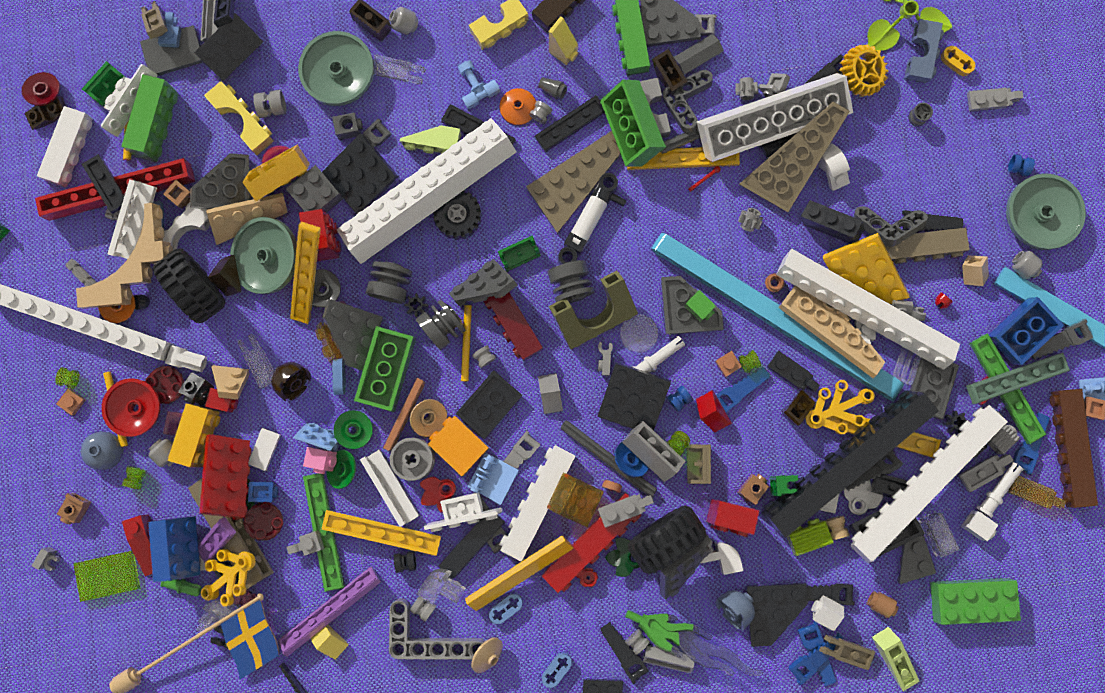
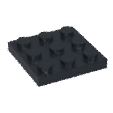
M359 134L322 171L324 176L356 214L369 207L399 177L363 134Z
M616 362L597 417L632 429L644 421L654 431L671 380Z

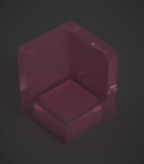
M167 411L163 434L176 435L183 413Z

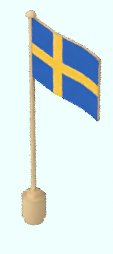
M257 594V597L143 669L137 670L129 667L113 677L109 683L112 693H127L141 683L142 673L220 624L226 645L237 665L239 680L279 656V648L265 616L262 604L263 594Z

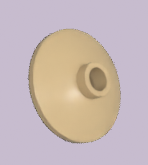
M424 400L418 403L411 412V427L418 435L429 437L436 430L440 432L444 426L442 424L447 419V411L443 404L437 400Z
M499 638L488 639L477 649L471 662L473 671L482 673L496 665L503 649V643Z

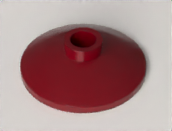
M39 72L33 74L23 83L22 96L31 105L43 106L49 104L58 96L60 83L50 73Z

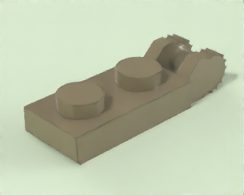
M156 1L151 3L152 9L150 10L145 6L141 8V16L146 32L151 39L160 37L168 31L162 11Z
M825 635L824 640L835 644V650L833 651L828 647L821 646L819 651L832 656L836 660L869 670L876 653L874 650L841 638L837 639L833 636Z

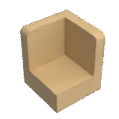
M968 255L962 265L964 284L984 286L989 277L988 257Z

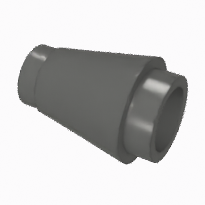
M544 77L539 81L538 87L555 99L564 98L567 92V85L563 81Z

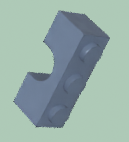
M920 19L914 25L911 43L921 45L924 49V56H913L907 61L904 79L927 83L934 78L937 69L934 67L935 60L938 59L940 54L938 45L944 34V30H941L943 23Z

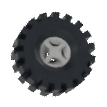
M465 190L433 212L434 221L440 232L448 238L453 237L455 240L461 237L465 239L467 235H473V231H477L478 225L481 224L482 214L478 201L471 193H465Z

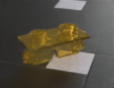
M319 322L315 329L317 339L322 342L324 357L328 358L329 362L334 359V356L336 359L342 358L340 350L337 349L335 342H332L333 338L325 322L323 325Z

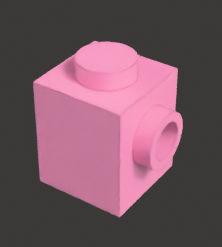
M307 447L303 466L314 468L313 472L325 474V471H333L337 462V452Z

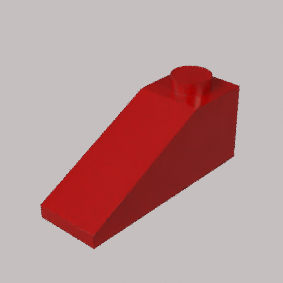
M149 514L139 515L122 521L126 539L145 576L153 574L148 522H151Z

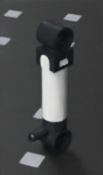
M605 173L600 177L579 219L565 240L564 248L559 251L558 262L560 265L568 263L562 259L565 254L572 255L573 259L570 262L577 261V254H582L587 241L610 200L622 207L625 206L627 201L614 194L618 185V179L614 174ZM605 181H611L613 183V186L611 188H607L603 185V183Z

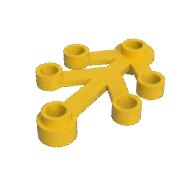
M839 380L835 384L836 390L829 409L822 412L825 400L831 396V391L824 387L818 391V400L814 410H811L805 417L806 424L812 429H818L823 426L835 431L839 435L846 434L848 432L847 424H836L826 419L834 416L853 423L855 427H861L865 424V418L862 415L854 416L846 413L844 410L860 403L867 405L873 402L875 398L874 392L871 389L865 388L859 391L856 397L840 404L843 392L848 388V383L845 380ZM839 383L844 384V389L839 388ZM823 390L827 392V397L822 396L821 392ZM865 393H869V395H870V398H869V399H866V398H865V396H864ZM813 416H817L819 421L814 422ZM856 418L861 419L860 425L856 423ZM840 425L844 427V432L839 431Z
M221 549L217 552V559L219 561L229 560L236 564L230 567L218 563L215 559L207 560L205 562L206 571H218L224 573V575L213 584L205 585L201 589V597L207 601L217 599L219 589L227 583L226 594L221 596L220 602L222 606H230L234 603L233 594L241 596L246 593L247 572L255 566L256 560L252 553L246 551L237 555L231 553L228 549ZM239 573L238 584H235L236 575Z

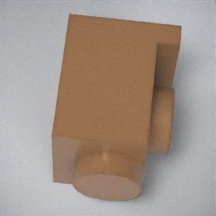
M177 180L163 193L181 209L190 203V190Z
M751 474L737 493L752 505H756L769 486L766 484L767 480L763 476ZM755 484L759 487L757 492H754L752 489Z
M67 493L57 515L61 516L60 521L69 525L80 523L91 501L76 493Z

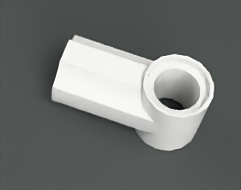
M170 345L165 364L203 372L207 364V357Z

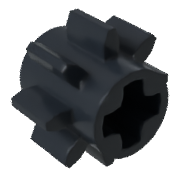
M417 293L413 298L408 296L409 302L404 304L405 307L410 308L407 313L409 315L414 313L416 318L418 314L424 313L425 308L429 307L428 304L423 303L426 298L422 297L420 299ZM418 301L421 306H418L417 310H415L412 305H415Z
M956 410L952 411V416L945 415L946 422L943 425H946L948 428V433L954 431L955 435H958L961 432L959 428L967 421L964 417L965 413L958 415Z

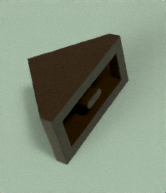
M669 49L652 59L657 78L671 92L688 82Z
M235 255L220 259L208 276V279L226 296H232L241 292Z

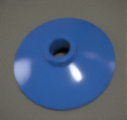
M621 442L616 447L614 454L615 462L624 474L630 477H640L647 472L649 467L626 445Z

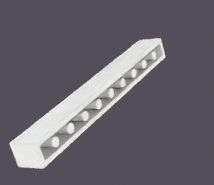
M793 249L783 258L776 275L785 281L790 282L943 370L955 361L960 346L958 342Z
M0 284V305L162 361H166L170 345L174 346L173 343Z
M990 405L985 408L979 407L972 414L975 418L971 422L967 420L959 428L961 432L957 436L953 434L946 441L948 445L944 449L939 448L933 454L935 459L931 463L927 461L919 469L921 473L917 477L913 475L906 482L908 485L904 491L898 490L892 497L895 500L890 505L886 503L879 510L881 514L876 519L872 517L865 524L867 529L863 533L859 531L852 538L854 542L850 546L867 563L872 562L1008 422Z

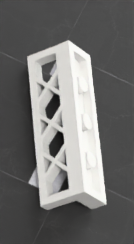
M129 180L107 253L108 255L129 258L141 234L144 221V204L153 203L157 187Z
M381 450L360 459L400 527L420 516Z

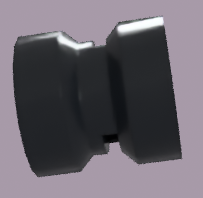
M414 551L407 552L404 555L401 553L394 554L396 573H402L404 570L416 571L417 565Z

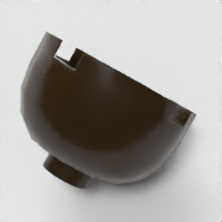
M284 363L274 370L271 379L272 388L282 400H294L306 390L307 386L304 385L307 380L310 381L311 373L299 363Z

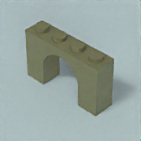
M617 270L600 279L607 295V303L604 310L596 317L591 319L576 317L572 306L566 298L548 306L570 350L638 314L625 280Z

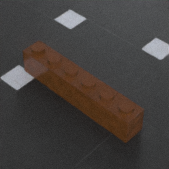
M1083 390L1052 391L1050 404L1053 407L1054 415L1052 416V422L1056 429L1055 442L1058 445L1059 451L1057 460L1061 466L1060 481L1064 489L1063 501L1066 507L1072 508L1098 506Z

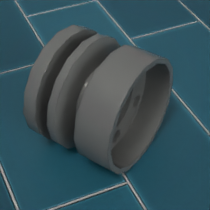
M585 260L561 264L547 271L550 283L553 285L560 284L559 287L553 290V294H561L555 297L556 302L566 298L569 303H573L594 293L593 287H587L592 284L591 280H582L583 277L589 274Z
M374 261L372 267L379 271H371L370 275L378 280L368 281L365 294L380 300L405 304L408 291L401 288L400 284H410V281L403 277H411L412 271L399 264Z
M440 299L438 301L442 308L440 311L434 305L431 306L435 314L433 317L424 312L415 320L441 351L450 344L447 334L450 333L453 337L457 338L459 336L454 331L456 327L461 333H464L466 330L463 327L462 320L452 307Z

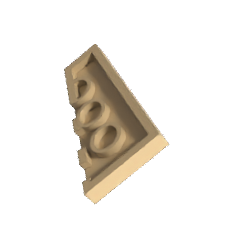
M283 193L262 197L256 202L252 199L206 210L216 245L234 238L240 228L252 219L259 217L275 219L288 213Z

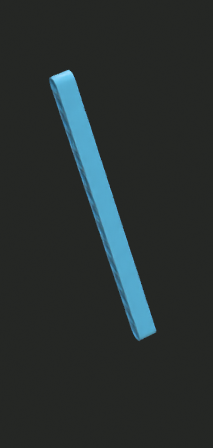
M661 233L652 246L651 250L663 259L886 399L894 401L904 386L903 382L883 369L879 371L876 377H870L779 309V304L669 235Z

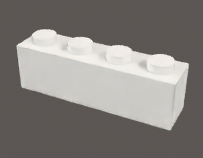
M66 106L63 107L37 177L47 182L67 187V184L72 179L74 166L79 161L81 148L85 145L87 132L92 127L93 118L84 112Z

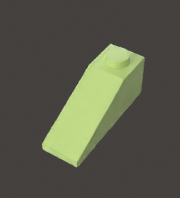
M889 627L872 637L880 655L902 691L920 682L902 641Z

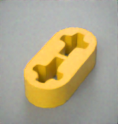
M948 46L941 53V61L961 76H968L975 69V61L955 46ZM950 52L953 53L951 59L948 58ZM965 63L968 64L966 70L963 69Z

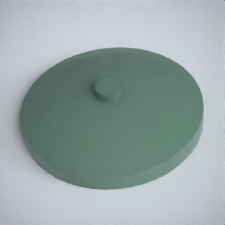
M343 31L326 32L315 37L304 48L298 65L299 78L304 89L316 101L330 106L347 105L359 99L370 87L374 76L373 57L365 43L355 35Z
M1038 174L1025 179L1013 189L1007 201L1006 216L1010 229L1021 242L1035 249L1052 250L1070 243L1078 236L1085 222L1086 209L1080 192L1070 181L1054 174Z
M268 217L252 219L240 228L233 240L230 255H235L241 286L250 292L257 294L275 293L284 288L294 275L297 242L292 231L283 222Z

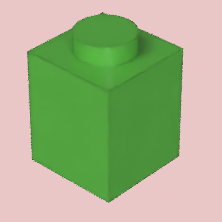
M699 290L684 307L701 322L703 319L708 320L715 313L713 309L716 305Z

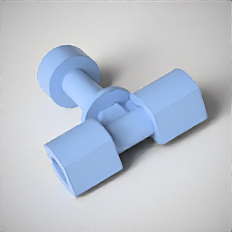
M465 61L458 66L461 75H466L472 85L471 93L462 98L468 110L480 104L479 100L486 96L491 98L501 92L495 80L486 85L477 81L472 72L474 66L471 61Z

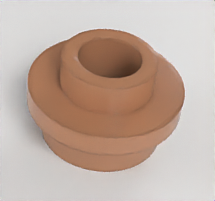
M776 273L770 274L765 280V286L770 292H779L784 287V279L777 276ZM771 281H777V286H772Z

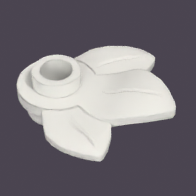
M867 481L865 484H860L859 487L855 486V489H850V491L846 488L844 489V496L849 501V510L856 515H862L868 509L876 508L883 498V495L871 492V483ZM857 501L861 504L859 509L855 507Z

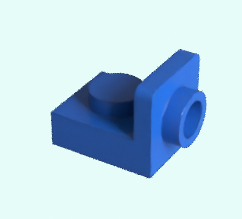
M249 482L248 502H274V498H278V486H275V482Z

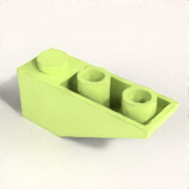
M438 126L402 137L400 142L407 150L422 149L425 153L433 154L434 152H439L442 154L452 145L459 142L462 134L458 128Z

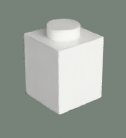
M971 510L961 527L978 539L988 541L995 536L998 524L981 512Z
M824 595L819 601L816 600L811 609L813 611V620L832 631H835L844 618V606Z

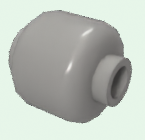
M400 6L390 13L389 21H391L392 29L405 35L416 30L418 19L415 12Z
M1021 251L1012 260V269L1024 279L1036 278L1042 272V260L1031 251Z
M159 439L149 448L150 452L148 455L159 467H164L165 465L170 467L174 462L167 460L173 444L168 439Z

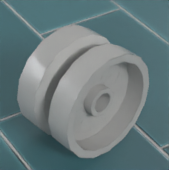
M405 438L399 441L393 447L390 454V466L393 472L401 479L408 481L421 480L428 476L435 465V452L425 440L418 438ZM413 455L415 456V459H417L415 463L410 461V458Z

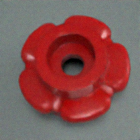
M586 568V571L579 577L580 584L584 587H593L598 580V574L592 568Z

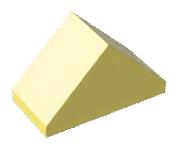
M329 625L310 638L318 651L335 660L349 645Z

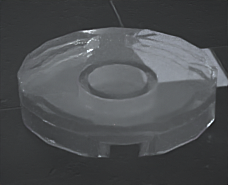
M635 315L631 319L626 320L620 330V339L623 345L628 350L638 353L650 350L658 338V328L655 322L645 315Z

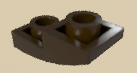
M57 96L51 103L43 106H34L24 114L31 129L36 130L59 120L63 107L66 104L62 96Z

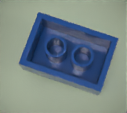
M1039 297L1027 298L989 336L996 348L1012 365H1023L1064 324Z
M196 516L148 522L153 582L172 581L201 575Z

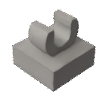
M51 547L41 548L32 567L38 570L45 568L48 571L55 570V567L51 565V560L57 562L61 558L55 555L57 550Z

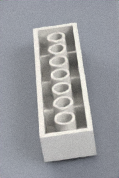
M836 73L697 121L705 158L714 162L797 133L832 102L849 110V114L853 113L847 76Z

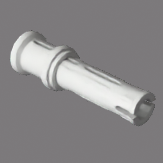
M677 336L654 355L644 357V361L632 367L648 373L651 371L655 372L657 365L684 347L685 343L682 341L676 345L681 340Z
M1012 462L993 491L986 493V499L976 509L992 518L997 506L1002 505L1003 496L1024 469L1021 466H1018L1016 469L1017 464Z

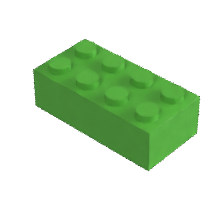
M142 74L121 146L133 156L157 162L158 158L162 155L163 140L167 137V126L172 120V109L178 99L177 91L165 79Z
M622 80L600 100L626 167L643 166L666 147L639 80Z
M376 326L354 401L395 412L416 342L415 337Z
M997 578L930 582L933 621L938 624L1021 621L1017 580Z

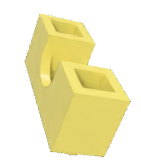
M507 0L500 5L501 13L504 16L500 23H491L484 15L469 24L470 33L482 50L492 47L500 38L508 37L517 27L522 28L526 25L528 12L519 0Z

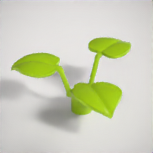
M895 0L903 4L899 11L901 16L892 25L885 19L874 21L868 29V44L870 47L875 46V50L884 51L892 48L900 37L899 31L894 27L903 18L909 19L914 15L917 21L923 19L943 23L941 30H944V33L952 28V24L947 16L937 8L926 7L920 12L919 17V5L916 1Z

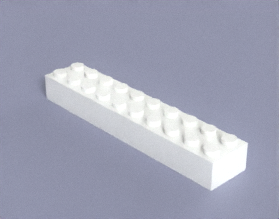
M491 118L473 132L467 134L462 140L452 145L444 153L438 155L430 163L421 167L419 171L406 178L380 199L374 201L369 207L359 212L348 222L342 224L337 231L348 250L362 264L516 153V150L507 135Z

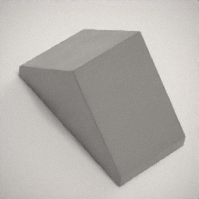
M557 373L538 376L544 414L563 411Z

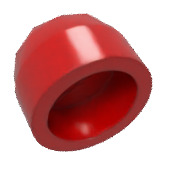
M941 292L935 299L936 306L941 303L940 309L948 308L953 302Z

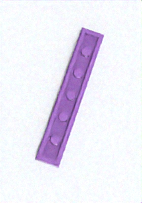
M369 567L281 637L278 642L282 653L288 657L377 586L381 581L375 569Z

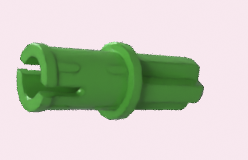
M184 578L161 581V587L175 590L178 594L182 592L197 597L201 593V585L187 582Z

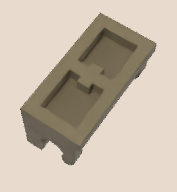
M687 445V483L711 484V445Z

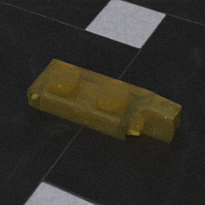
M1021 476L1017 477L1008 491L1009 494L1044 508L1051 509L1052 505L1064 508L1066 500L1056 497L1057 492L1054 489Z

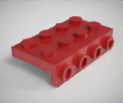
M212 434L206 435L199 514L231 517L233 520L245 517L247 512L246 496L249 491L247 477L250 473L248 462L251 455L249 440Z

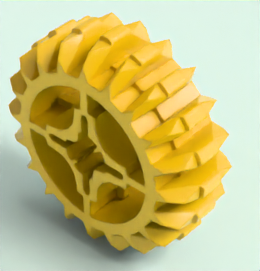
M868 44L858 45L847 51L848 53L843 56L844 60L840 62L843 67L839 71L847 76L849 91H853V95L859 94V97L871 96L873 93L879 92L885 85L884 81L888 79L885 74L889 72L885 68L888 64L884 63L883 59L885 56H880L881 50H875V46L870 47Z

